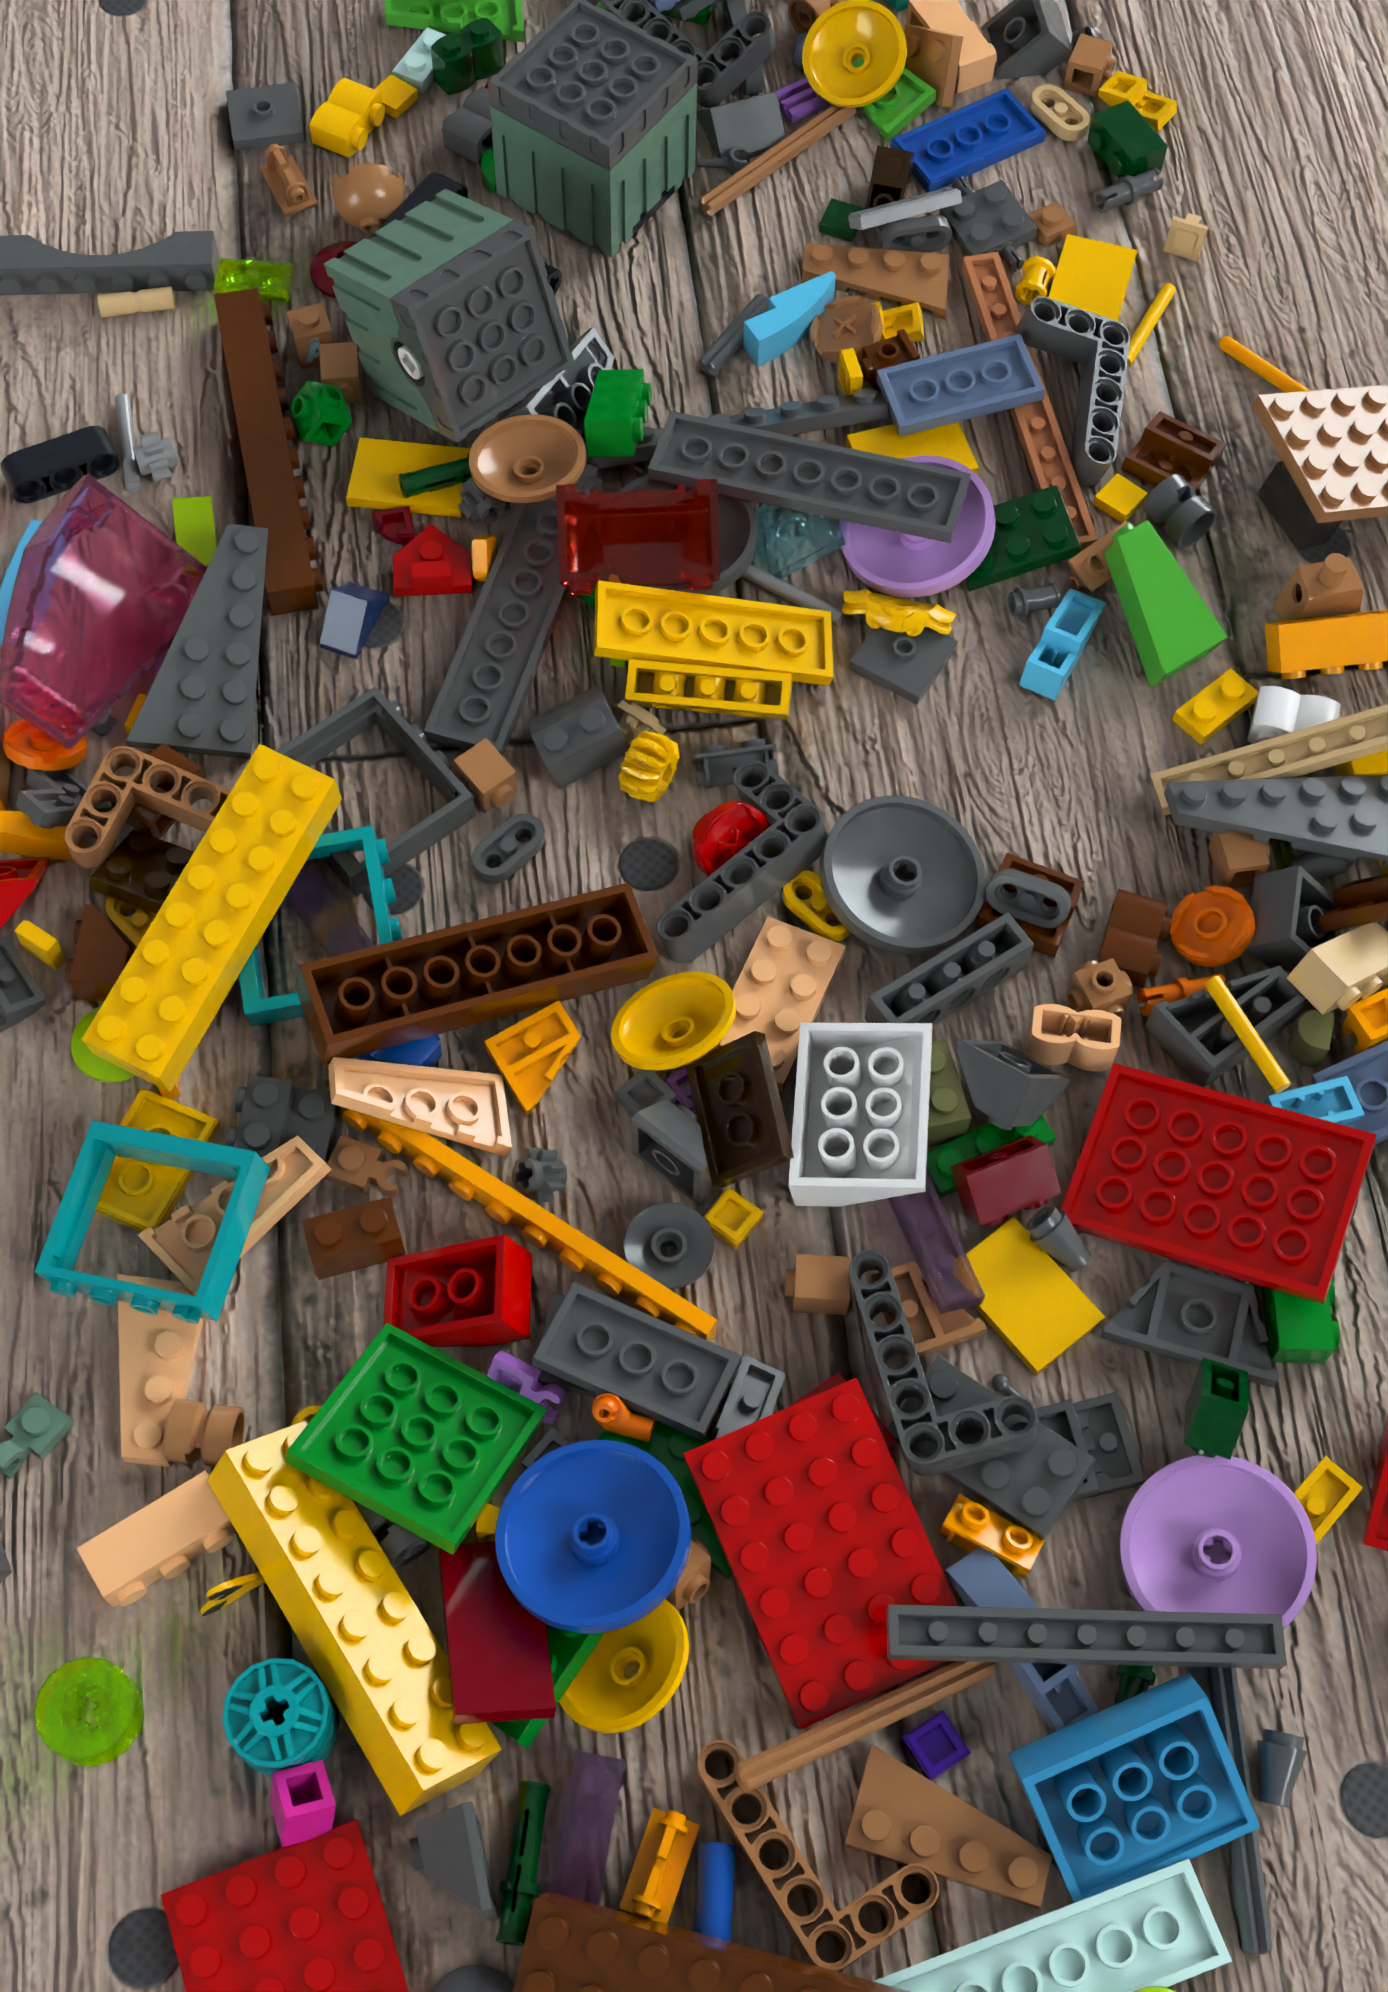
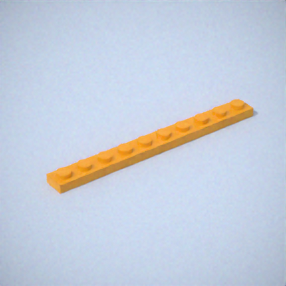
M341 1107L342 1118L351 1127L360 1132H363L364 1129L378 1136V1142L393 1154L398 1155L400 1151L413 1159L415 1167L431 1178H434L435 1175L440 1176L449 1182V1188L462 1199L470 1201L474 1198L486 1206L485 1211L499 1223L506 1225L509 1221L520 1228L525 1239L539 1248H543L546 1245L559 1253L558 1258L570 1269L576 1272H580L583 1269L596 1277V1283L607 1293L613 1296H618L620 1293L634 1302L633 1307L635 1309L659 1318L668 1324L709 1342L715 1337L717 1319L426 1132Z

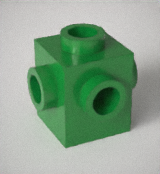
M308 380L289 405L302 441L334 447L353 423L340 387Z

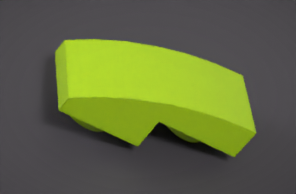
M211 496L172 498L179 571L206 570L217 548Z

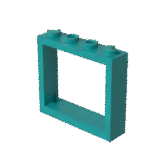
M373 825L322 834L307 860L329 857L330 853L347 850L357 852L364 850L379 944L403 939L399 918L391 919L389 904L396 903V896L392 878L384 879L382 864L389 863L385 838H377ZM256 945L239 974L244 1015L250 1024L256 1026L305 1017L297 993L265 998L258 947Z
M92 1120L35 1273L51 1284L50 1291L62 1296L75 1297L76 1292L89 1294L91 1300L108 1306H115L117 1300L131 1303V1308L150 1315H157L158 1310L161 1309L172 1312V1316L179 1320L198 1324L200 1318L218 1321L270 1167L255 1151ZM115 1156L236 1179L196 1296L73 1271Z

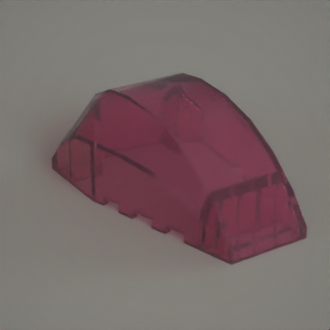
M91 475L83 476L51 510L23 551L13 587L2 643L0 703L64 748H72L107 713L106 710L117 699H121L132 688L131 685L143 673L148 672L158 662L157 659L170 648L207 567Z

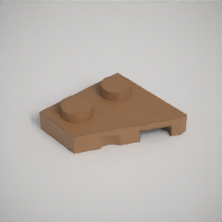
M905 25L904 34L907 42V57L904 67L936 90V100L934 102L938 106L952 107L963 36L917 25Z
M915 1261L891 1268L919 1357L985 1335L987 1331L985 1323L979 1317L975 1320L956 1303L957 1298L943 1286L936 1285L931 1280L930 1275ZM880 1272L872 1274L870 1283L879 1281L883 1274ZM883 1312L887 1324H891L896 1316L890 1312ZM900 1354L903 1363L909 1361L907 1356Z

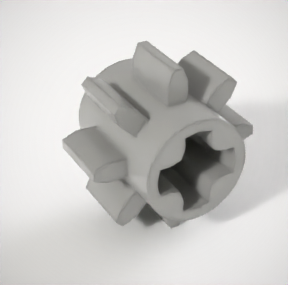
M157 431L139 436L142 445L132 448L141 476L151 473L154 481L172 477L169 468L179 464L170 437L160 439Z

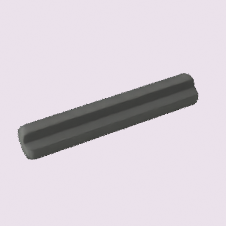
M762 293L757 294L700 357L698 368L702 373L714 376L743 344L744 321L767 312L769 297H765Z

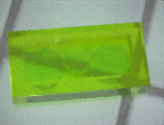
M220 258L214 283L215 293L221 294L258 288L261 300L289 302L294 279L293 263Z

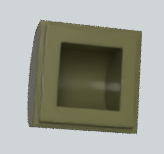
M1313 1009L1301 1016L1288 1040V1050L1295 1061L1313 1068L1320 1066L1330 1049L1335 1020L1334 1012L1322 1015L1317 1009Z

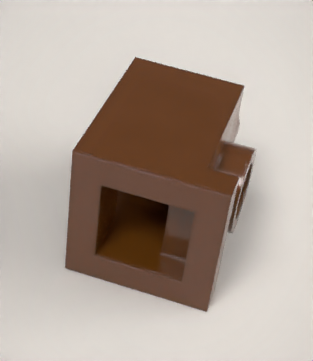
M904 329L898 330L895 337L863 347L862 359L859 360L863 380L869 381L872 388L881 393L877 382V370L920 359V354Z

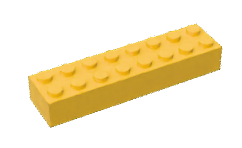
M258 745L81 1040L94 1055L171 1092L339 806L342 797L335 779L264 745Z
M302 1421L225 1450L207 1481L399 1815L402 1816L479 1775L502 1748L486 1722L454 1724L448 1658L354 1501L285 1463L287 1450L307 1426L306 1421Z

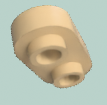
M1041 85L1033 91L1030 110L1054 134L1065 141H1077L1085 137L1088 131L1090 116L1081 105L1064 90L1055 85Z

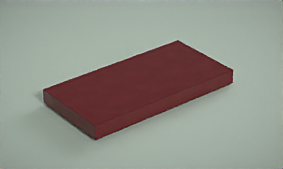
M495 1542L461 1543L453 1555L439 1548L438 1559L454 1724L555 1718L556 1701L546 1624L523 1608L512 1594L498 1564Z

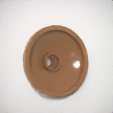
M537 414L514 416L491 425L476 438L469 453L470 473L476 485L494 498L520 504L537 503L561 494L578 480L586 463L585 445L577 430L560 419Z

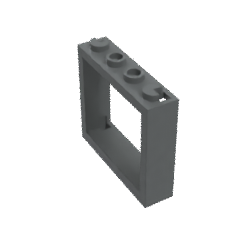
M373 687L276 750V752L310 767L377 723L448 802L447 805L386 845L389 863L382 864L385 878L476 816L474 805L476 795L469 789L468 781L465 778L458 779L453 774L451 765L445 755L439 750L434 752L427 745V739L419 726L415 723L409 725L403 718L402 710L395 700L391 702L389 699H386L376 687ZM327 825L322 834L333 833V831ZM349 850L330 853L329 857L322 858L355 897L370 888L366 860L360 863Z

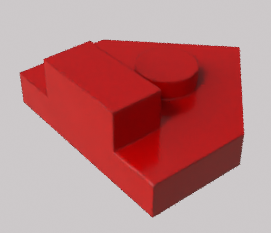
M430 523L393 556L394 596L473 593L471 553Z

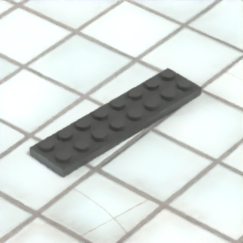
M671 411L648 466L649 479L951 543L971 478V474L674 411Z
M564 491L545 501L517 504L424 728V735L427 740L467 751L487 738L502 756L504 755L569 591L570 580L576 573L599 515L600 500Z

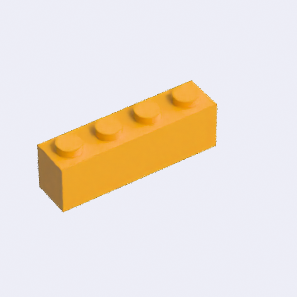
M1388 609L1265 623L1267 671L1281 673V679H1298L1306 677V670L1320 669L1321 675L1344 673V666L1358 664V670L1383 668V661H1388Z

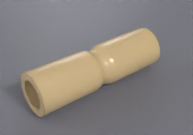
M172 286L143 289L137 292L127 291L97 295L102 318L130 315L138 311L146 313L176 309Z

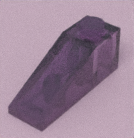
M575 1751L550 1892L600 1905L626 1770L624 1759Z

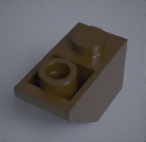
M877 145L865 209L906 199L915 157L914 152Z

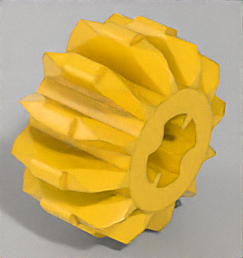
M644 730L639 733L637 738L631 741L628 751H625L624 761L620 764L622 767L618 775L620 789L637 800L654 803L667 792L670 782H673V775L677 770L676 765L680 758L678 743L660 733Z

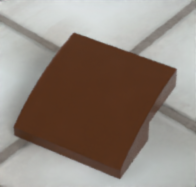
M1160 411L1145 427L1141 440L1126 455L1121 469L1154 486H1157L1171 475L1179 474L1196 492L1223 453L1226 443Z
M1006 853L999 871L1015 869L1060 885L1070 896L1071 909L1068 916L1061 925L1055 928H1043L1014 918L1034 943L1032 950L1055 958L1085 881ZM1004 884V888L1008 892H1017L1014 885ZM1052 898L1044 899L1046 905L1051 907L1057 906L1056 901ZM986 900L976 929H981L1004 914L992 908L988 900Z
M1388 873L1354 880L1333 890L1338 907L1318 916L1322 933L1388 920Z

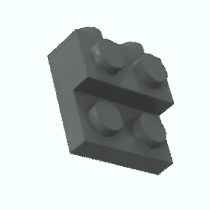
M249 1075L247 1087L239 1086L237 1089L235 1110L240 1112L241 1115L238 1127L230 1126L228 1130L226 1146L255 1151L262 1158L298 1135L319 1157L328 1163L339 1106L331 1104L330 1091L295 1087L291 1079Z

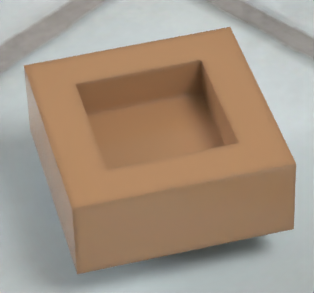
M1058 201L1027 213L1038 228L1037 240L1043 247L1066 239L1067 234H1075L1076 224Z

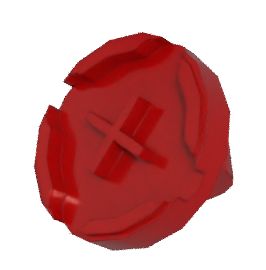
M737 801L719 805L711 812L705 814L696 823L692 832L694 859L701 872L710 876L769 828L770 824L766 816L748 803Z

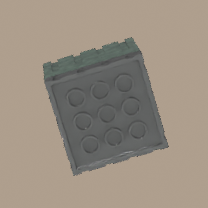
M572 0L569 7L565 10L563 9L548 23L546 29L540 31L525 45L526 48L522 52H518L503 67L499 74H495L488 81L496 189L498 195L505 199L510 197L516 205L534 215L539 213L545 221L563 231L565 229L569 230L574 237L592 247L594 245L598 246L601 252L613 257L619 250V245L622 242L626 243L682 185V180L685 177L689 178L695 172L698 58L681 52L677 47L658 37L655 38L649 35L648 32L627 21L624 22L618 19V16L599 6L595 7L588 3L587 0Z
M444 189L435 195V200L421 203L405 213L406 217L401 221L395 219L374 232L375 237L369 240L364 238L343 251L344 256L338 259L334 257L323 265L327 275L333 278L335 283L332 286L340 309L347 314L348 318L345 319L353 342L359 345L360 351L357 353L366 375L372 379L373 383L370 386L374 396L457 443L472 430H477L497 417L498 413L504 409H509L526 398L527 394L533 390H538L556 378V375L562 371H567L576 364L573 354L568 347L569 341L563 322L557 312L559 309L552 287L547 280L548 274L541 252L536 245L537 239L534 229L450 190Z

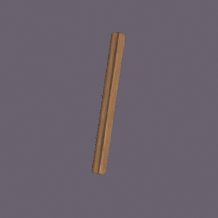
M830 105L701 196L698 200L699 210L707 217H711L856 114V108Z
M955 1661L738 1763L733 1770L735 1779L743 1792H749L991 1677L997 1671L996 1662Z

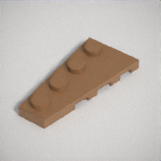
M805 243L802 281L807 282L833 271L836 275L835 290L848 292L850 289H854L866 295L865 298L880 301L881 297L901 302L900 306L919 302L921 308L933 311V317L945 320L949 254Z
M871 1744L844 1842L845 1847L904 1866L922 1864L929 1867L937 1877L1036 1909L1041 1907L1052 1861L1051 1854Z

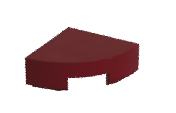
M409 506L371 512L375 529L388 541L406 545L416 537Z

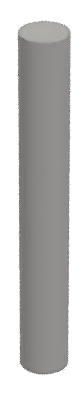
M121 393L115 396V406L125 486L128 491L137 492L141 489L139 467L132 448L136 446L131 403L130 397L127 394Z
M751 564L741 575L742 578L799 607L831 611V621L836 626L841 624L845 616L842 610Z

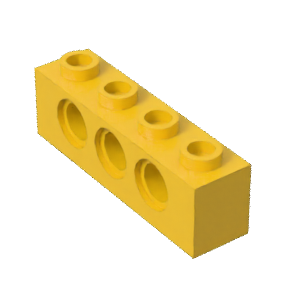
M629 659L625 700L630 705L635 703L640 707L788 721L792 675L787 673Z

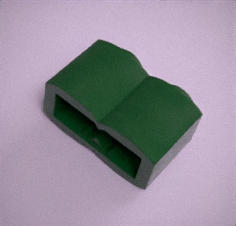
M482 18L470 22L459 33L448 34L438 39L431 46L434 81L447 95H452L465 91L476 80L485 79L498 73L504 66L502 32L488 18Z

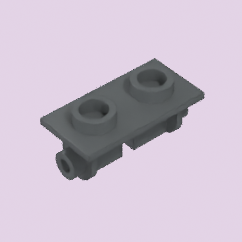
M753 739L741 742V748L725 750L724 744L700 748L701 753L695 754L692 760V764H702V769H695L697 786L705 785L707 789L734 784L733 769H737L741 764L752 760L766 764L778 774L777 760L769 759L768 755L775 751L777 748L776 744L765 745V739Z

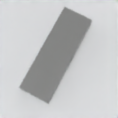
M943 188L850 213L848 216L850 229L864 230L962 203L961 191L958 188Z

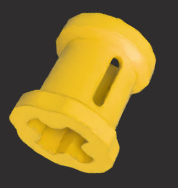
M1040 256L1029 257L1023 264V278L1017 283L1015 291L1016 299L1024 305H1030L1036 297H1046L1047 284L1053 279L1055 274V267L1048 259Z

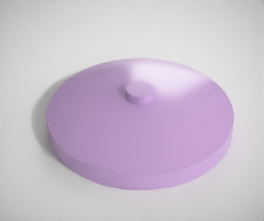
M923 455L902 459L971 474L970 485L951 543L844 520L839 522L841 548L852 572L870 588L890 596L906 598L923 597L940 593L957 585L973 573L982 563L994 539L996 523L994 507L990 493L978 475L965 465L954 460Z
M1202 1455L1191 1456L1175 1461L1157 1471L1134 1495L1127 1508L1120 1533L1119 1555L1122 1574L1131 1597L1141 1611L1282 1614L1284 1630L1296 1618L1304 1606L1315 1579L1317 1566L1316 1541L1311 1523L1303 1506L1293 1492L1275 1475L1255 1463L1231 1456L1230 1460L1217 1455L1214 1458Z

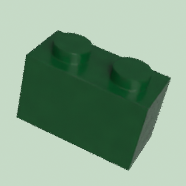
M1129 100L1093 114L1087 142L1091 149L1097 152L1108 165L1113 175H1116L1119 179L1126 175L1134 177L1153 167L1158 168L1160 172L1162 171L1168 145Z
M1204 1357L1202 1358L1185 1405L1184 1444L1190 1446L1196 1453L1209 1458H1214L1217 1455L1229 1460L1231 1459L1249 1411L1247 1371Z

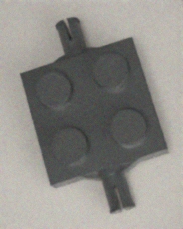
M960 177V180L957 178L953 182L952 187L958 188L961 191L962 203L942 208L939 211V215L947 218L952 236L966 256L998 252L999 256L1004 258L1012 271L1015 272L1017 268L1020 270L1025 261L1016 249L1020 245L1037 238L1038 228L1003 179L975 191L968 184L965 177Z

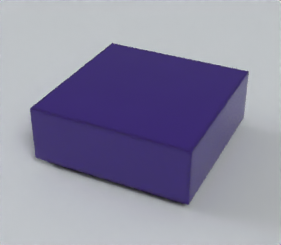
M943 1710L901 1738L924 1777L931 1781L971 1754Z

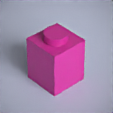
M323 1760L273 1772L270 1805L281 1847L305 1842L332 1831L336 1804Z

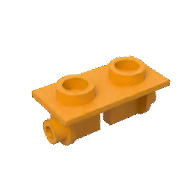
M961 1494L958 1495L940 1530V1533L947 1536L946 1542L953 1543L969 1553L979 1546L991 1552L1014 1578L1016 1575L1023 1579L1026 1578L1044 1543L1043 1540L1024 1528L1015 1525Z
M653 1807L619 1909L643 1918L668 1924L700 1828L699 1824L686 1820L685 1815L676 1811L667 1810L665 1812Z

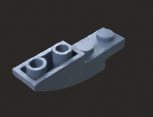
M980 1546L944 1570V1573L965 1606L1038 1608L1000 1560ZM1007 1662L1052 1733L1100 1712V1709L1076 1673L1080 1669L1078 1664Z

